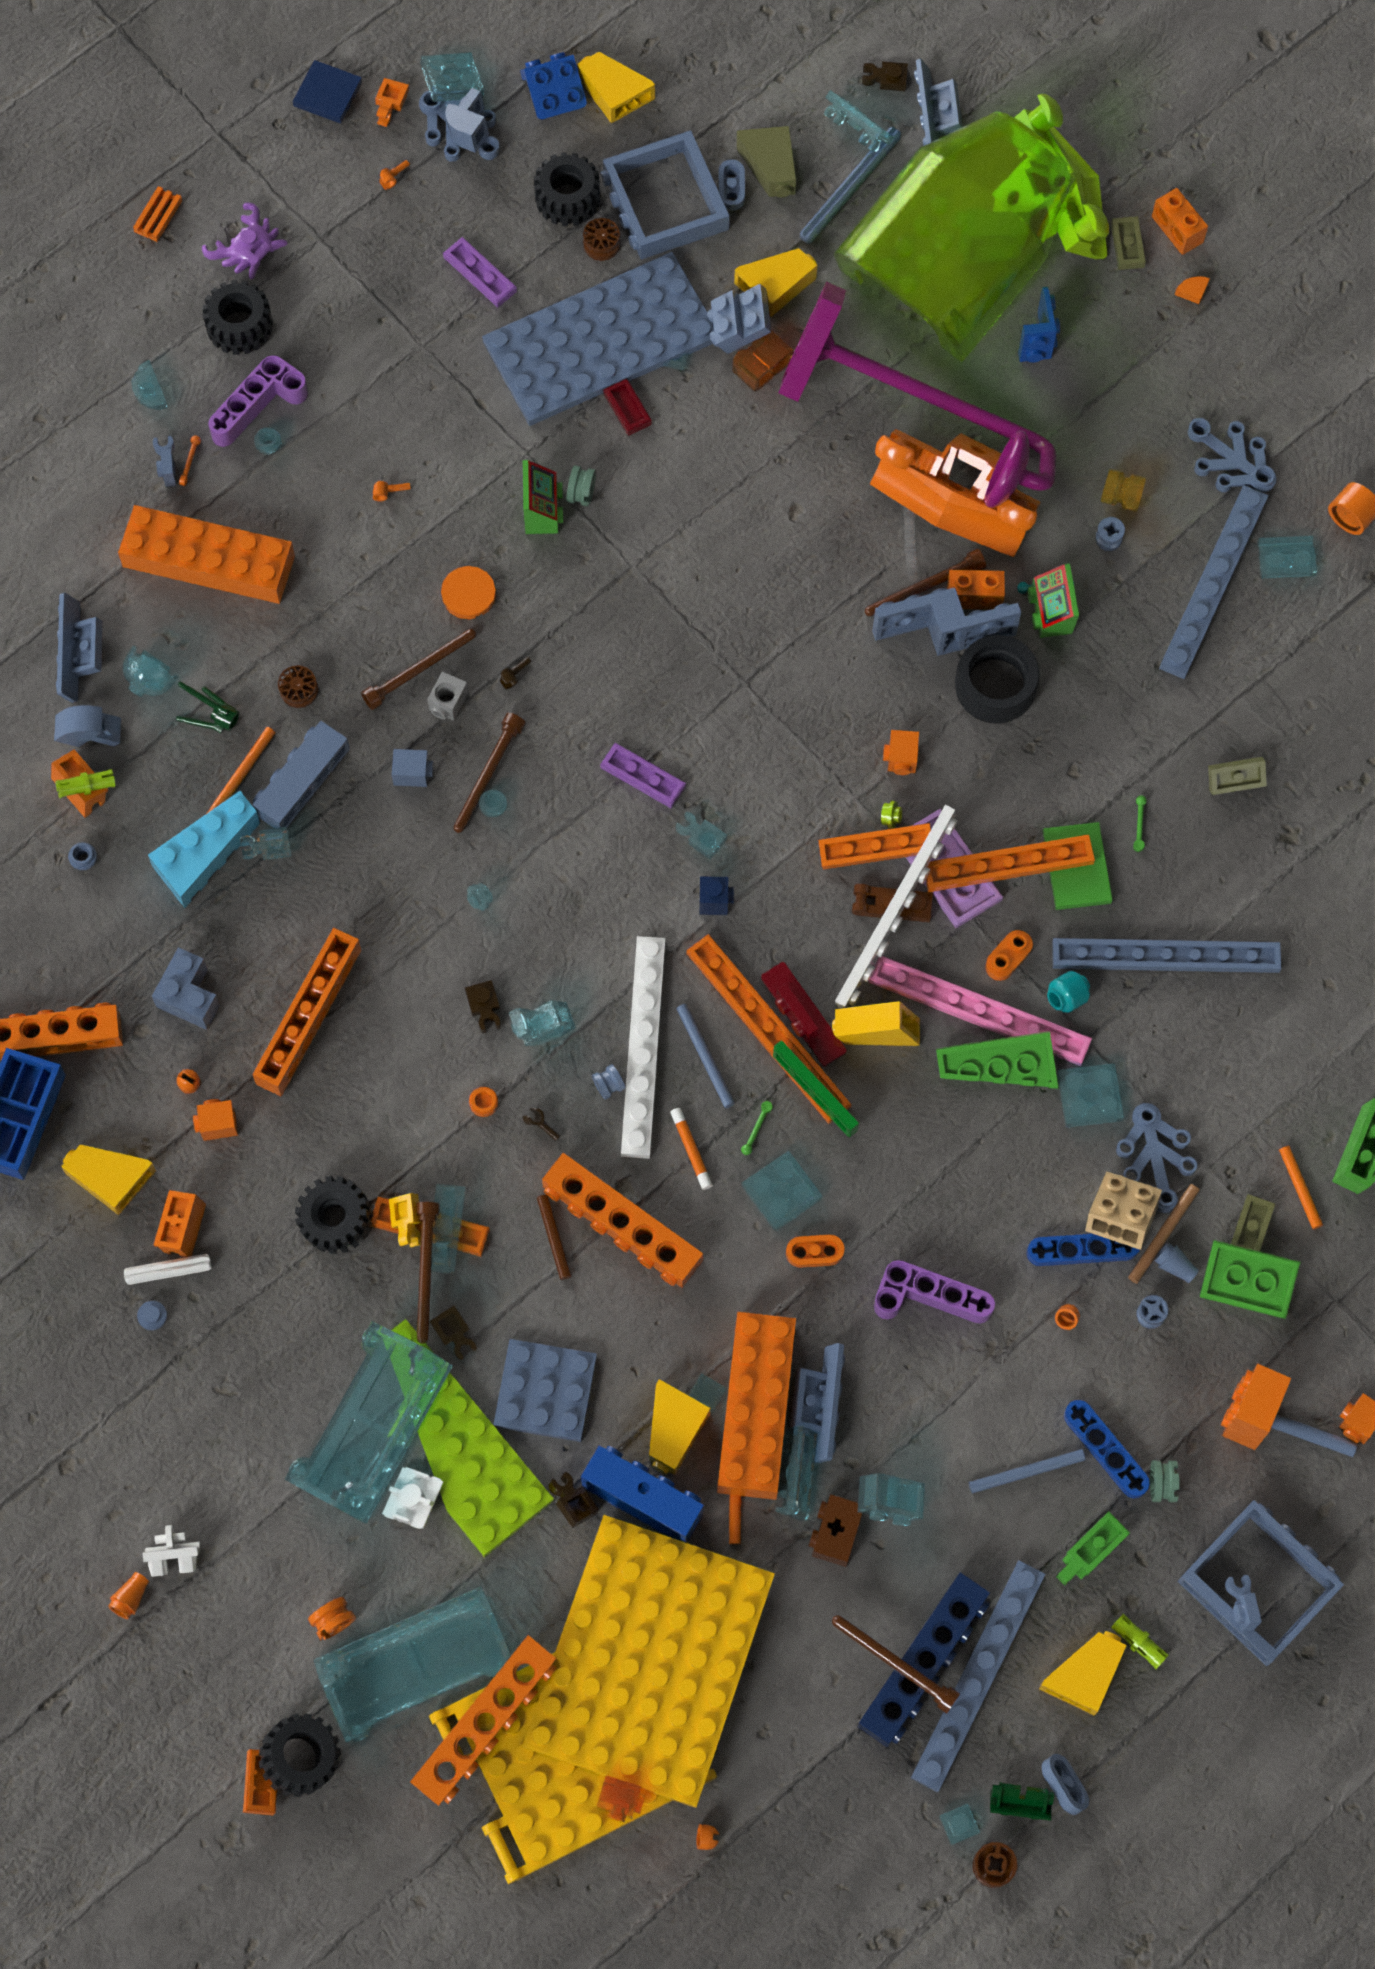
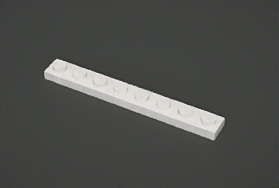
M945 805L837 996L835 1000L837 1007L841 1009L848 1008L849 1005L854 1007L861 995V991L858 990L863 980L868 982L875 970L872 964L876 957L884 955L889 945V942L886 941L891 931L895 933L903 920L900 917L904 907L910 908L916 897V893L913 892L918 882L923 884L930 872V869L927 868L932 858L937 859L944 847L941 841L945 834L951 835L958 821L954 819L955 809Z
M637 936L621 1157L650 1159L665 938Z

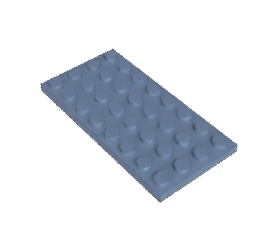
M670 252L483 335L482 341L528 425L531 426L603 394V389L626 378L628 381L634 380L713 344L710 339V332L714 331V327L708 318L706 309L673 252Z

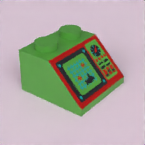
M523 460L525 534L558 533V523H563V507H558L557 499H563L562 482H557L555 471L529 460Z
M1064 564L1034 577L1031 587H1028L1029 603H1034L1035 613H1032L1033 627L1038 629L1040 638L1072 634L1079 617L1070 564Z

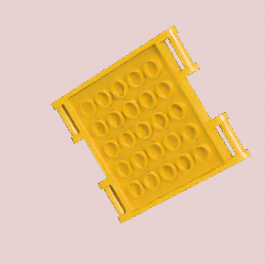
M529 1665L517 1671L518 1679L522 1682L531 1681L534 1677L533 1667ZM542 1678L534 1687L538 1693L527 1706L521 1703L516 1709L515 1713L518 1715V1718L508 1730L502 1727L495 1737L499 1741L487 1755L482 1752L475 1761L478 1762L503 1817L484 1825L482 1830L485 1836H489L506 1872L504 1877L508 1884L514 1883L674 1801L523 1748L522 1744L545 1682ZM485 1688L429 1715L432 1725L436 1724L443 1740L452 1730L447 1718L455 1715L459 1721ZM509 1688L501 1689L497 1695L498 1702L505 1707L512 1705L515 1700L514 1692ZM482 1713L478 1718V1725L482 1730L490 1731L495 1726V1718L490 1713ZM466 1737L472 1751L474 1752L476 1747L475 1742L473 1741V1739ZM458 1744V1749H459V1751L463 1754V1752H462V1750H461V1748H460V1746H459V1744ZM451 1763L454 1771L456 1772L455 1766ZM709 1769L705 1784L718 1777L714 1769ZM507 1826L526 1865L517 1868L500 1832L501 1829Z

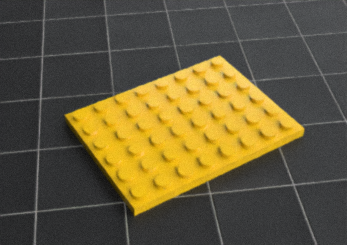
M603 1515L554 1654L557 1659L553 1664L558 1668L544 1682L522 1747L697 1808L775 1573Z

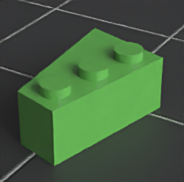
M1375 1098L1362 1105L1332 1182L1356 1194L1368 1189L1375 1182Z

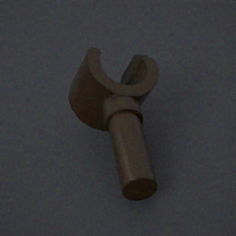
M526 657L513 668L502 670L500 682L504 689L508 690L518 683L515 675L531 663L529 657Z
M530 1108L535 1114V1120L533 1121L529 1116H523L524 1123L527 1125H537L552 1139L557 1141L560 1135L544 1121L543 1111L539 1108Z

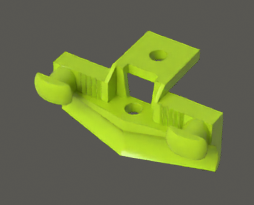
M1038 94L1040 105L1033 111L1024 109L1012 119L1027 158L985 191L994 213H1030V220H1032L1048 207L1066 252L1092 259H1105L1107 257L1106 237L1109 234V224L1102 209L1099 175L1055 128L1061 127L1063 124V113L1057 101L1047 94ZM1035 173L1046 178L1054 195L1043 193L1039 195L1031 174ZM1066 176V186L1061 188V181ZM1018 193L1019 201L1016 205H1014L1013 199L1014 196Z

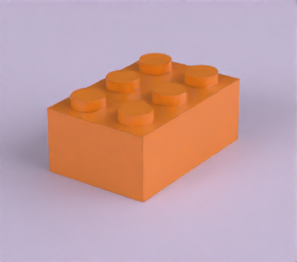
M1257 1364L1253 1371L1247 1370L1245 1376L1241 1378L1240 1383L1238 1382L1231 1399L1234 1402L1226 1410L1222 1419L1221 1426L1225 1427L1222 1436L1256 1450L1270 1432L1291 1378L1260 1364Z

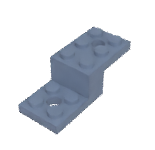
M955 587L950 589L939 588L931 594L923 596L912 595L904 601L896 603L889 601L875 608L872 632L875 641L928 627L937 656L967 649L969 645L982 637L992 635L1016 636L1021 610L1018 603L1011 605L1003 603L992 610L984 612L983 610H976L965 616Z

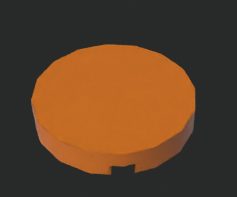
M464 566L453 570L447 575L442 583L441 596L449 613L458 618L470 620L489 612L495 602L496 589L493 579L486 571L478 567Z

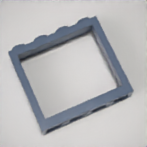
M691 130L603 160V171L600 172L603 185L605 187L609 186L611 203L614 208L618 207L621 213L619 214L623 230L628 229L630 246L637 250L641 260L729 230L730 216ZM683 152L711 215L645 237L618 174Z
M1253 1500L1177 1582L1265 1666H1268L1344 1584L1340 1581L1341 1578L1334 1573L1336 1570L1330 1566L1325 1567L1317 1560L1318 1554L1306 1544L1303 1546L1295 1539L1296 1534L1289 1526L1284 1523L1280 1525L1272 1517L1273 1512L1269 1508L1266 1509L1261 1503L1258 1504ZM1249 1518L1326 1589L1273 1647L1255 1630L1241 1632L1240 1624L1234 1619L1233 1609L1196 1575Z

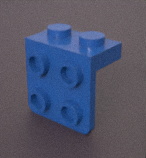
M565 52L551 55V61L541 64L540 59L525 63L526 68L520 70L522 80L527 81L538 119H546L586 106L587 101L574 55L566 57Z
M1048 286L1042 287L1038 307L1039 324L1023 325L1018 350L1020 362L1028 361L1035 363L1043 359H1051L1053 348H1057L1056 334H1060V323L1058 318H1054L1053 311L1056 308L1054 294L1050 295Z

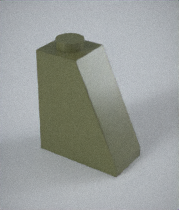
M789 126L738 130L736 135L737 151L768 196L783 198L795 195L796 176Z

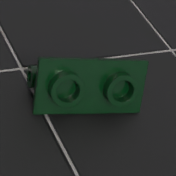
M999 1782L998 1785H992V1790H990V1813L1051 1821V1805H1053L1054 1793L1048 1792V1788L1042 1789L1027 1786L1026 1794L1023 1795L1020 1794L1021 1785Z

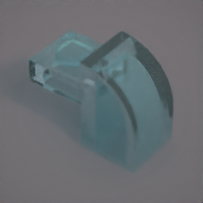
M550 1000L535 1010L516 1008L509 1012L512 1030L518 1039H523L525 1046H535L555 1040L576 1028L566 1002Z

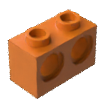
M1178 188L1173 189L1155 201L1152 218L1182 255L1204 243L1208 225Z
M949 570L947 589L955 587L962 609L992 610L996 606L1003 604L1004 571Z

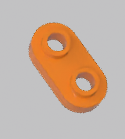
M1021 930L1012 931L992 951L985 965L986 972L992 979L998 981L1006 980L1030 955L1033 946L1030 935ZM1020 940L1024 945L1017 947L1014 945V941ZM998 960H1002L1005 962L1006 965L1004 967H999L996 965L995 962Z
M835 1235L799 1236L789 1241L786 1247V1258L791 1265L798 1268L833 1266L842 1260L845 1249L842 1240ZM830 1247L834 1249L835 1253L832 1256H828L824 1253V1250ZM799 1249L804 1250L806 1253L802 1258L795 1255V1252Z

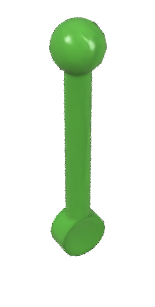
M1142 795L1136 798V804L1138 805L1137 838L1133 844V849L1137 852H1141L1145 847V843L1142 841L1144 805L1147 803V799Z
M769 1101L762 1103V1112L747 1144L741 1148V1152L744 1155L752 1153L753 1149L751 1146L766 1115L772 1111L773 1106Z

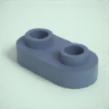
M732 159L724 161L719 166L718 191L728 211L740 209L745 202V169L742 163ZM729 175H734L735 177H734V178H729V177H727V176H729ZM729 198H735L736 200L730 201V200H728V199H729Z
M1053 1754L1042 1763L1043 1777L1057 1797L1062 1809L1072 1815H1077L1089 1806L1088 1794L1068 1760L1060 1754Z

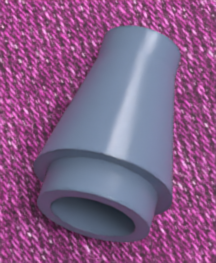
M1169 1242L1162 1247L1154 1259L1159 1264L1158 1268L1183 1279L1187 1283H1190L1199 1271L1176 1244L1173 1246Z

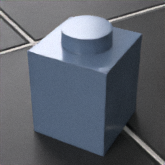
M394 749L392 763L393 785L427 787L428 777H433V761L428 759L427 750Z

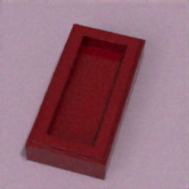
M627 378L603 389L605 398L628 436L652 425L650 416Z

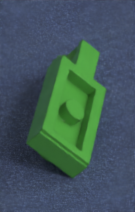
M1108 1512L1066 1553L1062 1561L1067 1566L1056 1578L1064 1586L1075 1575L1082 1580L1130 1532Z

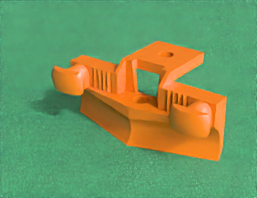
M895 429L890 437L886 435L881 436L876 443L875 454L881 460L870 485L938 528L1015 557L1027 531L1036 522L1037 510L1041 502L1015 490L1008 500L995 508H989L985 505L986 489L1001 455L1000 452L962 433L955 437L943 452L898 429ZM955 458L982 471L970 490L949 479Z

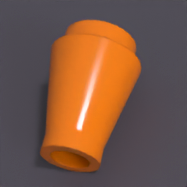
M134 1572L132 1577L110 1597L109 1609L127 1620L131 1615H135L149 1580L143 1575Z

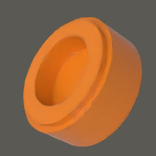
M489 1087L475 1089L469 1097L470 1108L475 1115L480 1117L492 1115L498 1108L497 1094Z

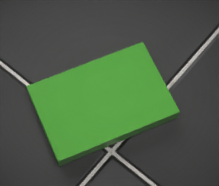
M1099 822L1043 829L1044 842L1089 835L1095 859L1093 865L1049 872L1056 910L1112 903Z
M1213 1240L1199 1297L1286 1319L1300 1262Z

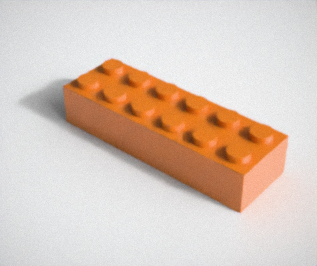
M137 505L133 507L118 551L124 568L277 604L281 602L295 558L291 541Z
M737 1312L717 1493L777 1499L796 1318Z

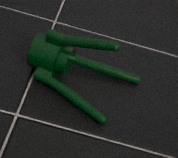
M178 682L180 688L214 709L211 714V719L214 720V723L182 716H176V721L213 729L219 733H222L224 729L231 731L234 728L240 712L235 707L226 703L205 686L202 687V691L211 699L185 683Z

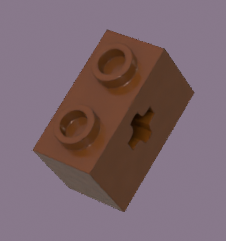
M831 1494L828 1502L822 1501L817 1518L822 1519L820 1530L813 1529L808 1546L814 1548L812 1557L846 1567L865 1505ZM834 1523L840 1525L839 1530L841 1532H838L837 1536L831 1535L830 1528L834 1526Z

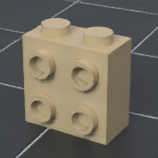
M1106 1171L1090 1209L1085 1231L1141 1250L1158 1209L1162 1190Z

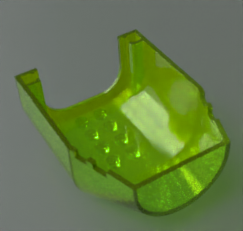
M995 111L920 147L834 252L835 260L839 269L859 285L863 282L861 271L909 306L933 328L941 347L960 362H963L1047 259L1050 251L1049 247L1058 230L1059 221L1066 210L1076 184L1075 174L1063 157L1036 132L1014 117L1000 111Z

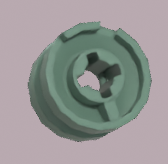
M573 466L567 489L566 499L568 503L581 502L582 506L589 507L595 487L596 469L588 468V470H582L581 466Z
M1160 1460L1151 1461L1150 1495L1152 1502H1161L1162 1499H1167L1169 1503H1177L1179 1496L1175 1492L1179 1490V1473L1174 1471V1469H1178V1462L1176 1460H1169L1167 1463H1161Z

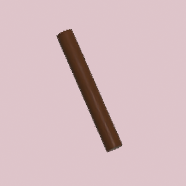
M547 1195L538 1196L536 1199L560 1280L569 1279L571 1274Z

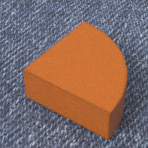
M1201 276L1188 278L1177 287L1175 295L1200 304L1210 278Z

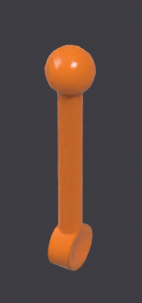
M197 435L192 436L190 439L192 445L183 474L179 480V485L182 486L187 484L188 473L196 447L201 443V439Z

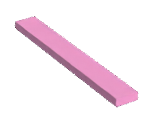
M884 956L878 958L875 970L869 979V983L1005 1037L1050 1031L1053 1055L1079 1066L1082 1065L1092 1040L1088 1036Z

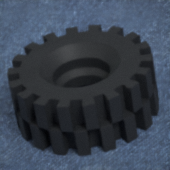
M332 1176L325 1177L326 1182L317 1179L314 1181L316 1187L311 1189L308 1185L304 1189L307 1193L306 1197L300 1195L298 1198L301 1207L295 1208V1213L299 1217L295 1219L296 1224L300 1228L299 1231L320 1251L325 1252L328 1250L330 1254H337V1250L340 1249L342 1253L348 1252L347 1246L352 1245L356 1248L360 1245L357 1240L360 1237L365 1240L368 1236L365 1229H371L372 1222L369 1220V1217H373V1211L369 1207L371 1203L362 1190L351 1180L347 1182L344 1177L340 1176L337 1177V1180ZM335 1205L343 1207L346 1213L344 1220L337 1226L327 1225L324 1220L326 1211Z

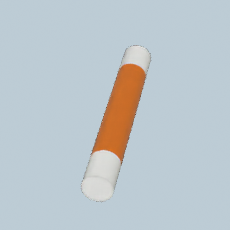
M681 1108L673 1109L670 1113L702 1190L709 1189L713 1184Z

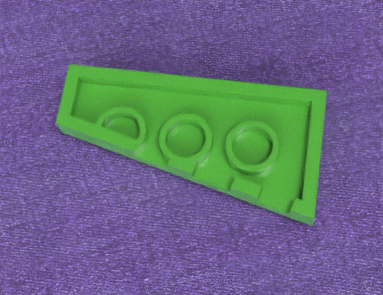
M1050 1031L936 1048L940 1078L1020 1084L1023 1086H1043L1059 1089Z

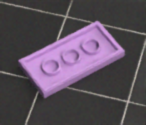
M942 810L935 811L914 825L930 823L932 829ZM954 828L951 835L945 834L941 843L944 844V847L937 859L932 858L931 861L971 855L972 852ZM916 856L906 857L911 865ZM993 882L933 892L934 899L955 928H958L1003 900V896Z

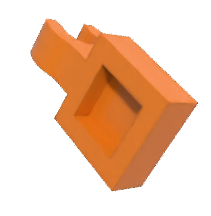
M387 78L383 79L375 98L376 105H380L376 114L379 117L378 125L388 127L392 111H401L409 93L408 84Z

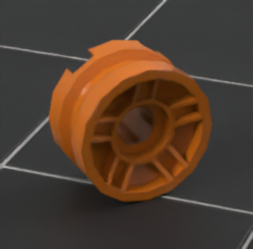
M344 1597L328 1602L309 1616L308 1621L312 1627L316 1626L318 1630L316 1634L321 1641L333 1637L356 1620L354 1613L346 1608L348 1603Z

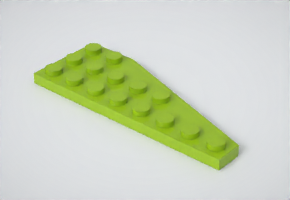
M405 1319L383 1336L384 1343L434 1477L443 1481L440 1494L446 1511L485 1558L554 1501V1498L426 1343H418L417 1332Z

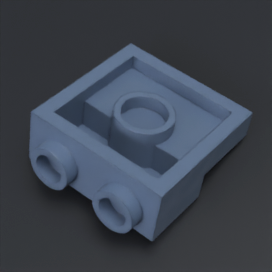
M759 284L739 295L731 290L711 301L712 309L708 310V318L713 324L714 331L710 332V339L716 347H719L727 354L771 333L767 290L763 285Z

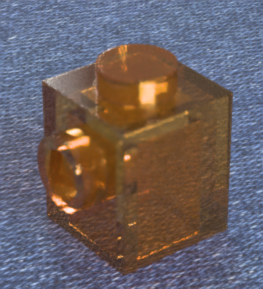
M606 1775L598 1799L597 1809L608 1812V1818L619 1822H625L626 1818L633 1820L635 1812L641 1813L645 1795L640 1794L641 1786Z

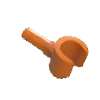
M405 160L391 170L388 168L381 170L379 182L385 190L394 187L397 182L394 176L407 168L410 163Z
M377 481L374 484L373 500L385 501L387 500L388 492L410 490V483L388 485L384 481Z

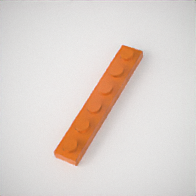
M1089 835L930 861L927 866L930 872L926 878L928 892L1093 865L1095 859Z

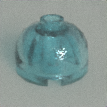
M133 645L128 651L122 666L124 678L130 683L128 689L139 697H142L143 694L152 697L161 696L168 692L180 676L176 672L171 676L168 673L169 666L145 650L139 654L136 652L138 646Z

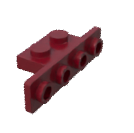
M785 962L779 963L761 975V980L776 999L775 1004L783 1015L786 1014L796 1035L805 1040L822 1066L826 1067L846 1054L845 1046L835 1037L832 1028Z

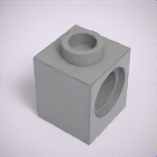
M441 672L427 699L429 711L440 719L448 718L454 721L468 695L467 682ZM446 695L453 697V699L448 702L440 700L443 696Z

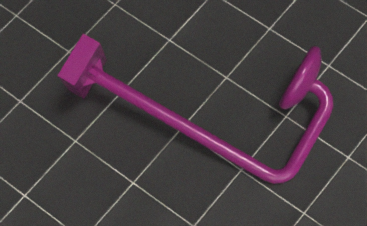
M826 281L783 375L779 394L798 402L815 364L830 358L1009 438L986 489L984 503L987 507L995 508L1004 503L1014 493L1018 485L1037 491L1048 490L1055 482L1057 454L1054 446L1043 436L836 344L831 329L842 308L846 290ZM1030 449L1040 455L1039 474L1026 469Z

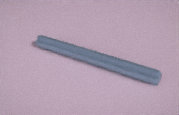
M890 127L801 230L800 239L807 244L813 242L900 140L901 132L895 127Z

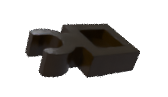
M882 61L881 68L876 67L872 63H865L863 65V73H870L872 75H863L862 84L871 86L875 83H880V90L905 92L908 63Z
M492 980L464 987L472 1017L481 1015L479 1018L480 1031L483 1034L486 1033L485 1023L487 1021H493L496 1029H500V1018L497 1014L493 1013V1011L499 1010L500 1006Z
M454 1305L429 1321L444 1346L453 1342L455 1345L454 1354L459 1360L464 1359L460 1352L462 1345L470 1346L473 1352L477 1350L476 1344L471 1339L464 1337L463 1334L469 1331L470 1328Z
M568 1472L563 1473L561 1477L565 1486H560L555 1479L550 1481L548 1485L550 1491L554 1495L561 1497L556 1505L572 1528L597 1515L599 1509L583 1486L575 1490L573 1478Z

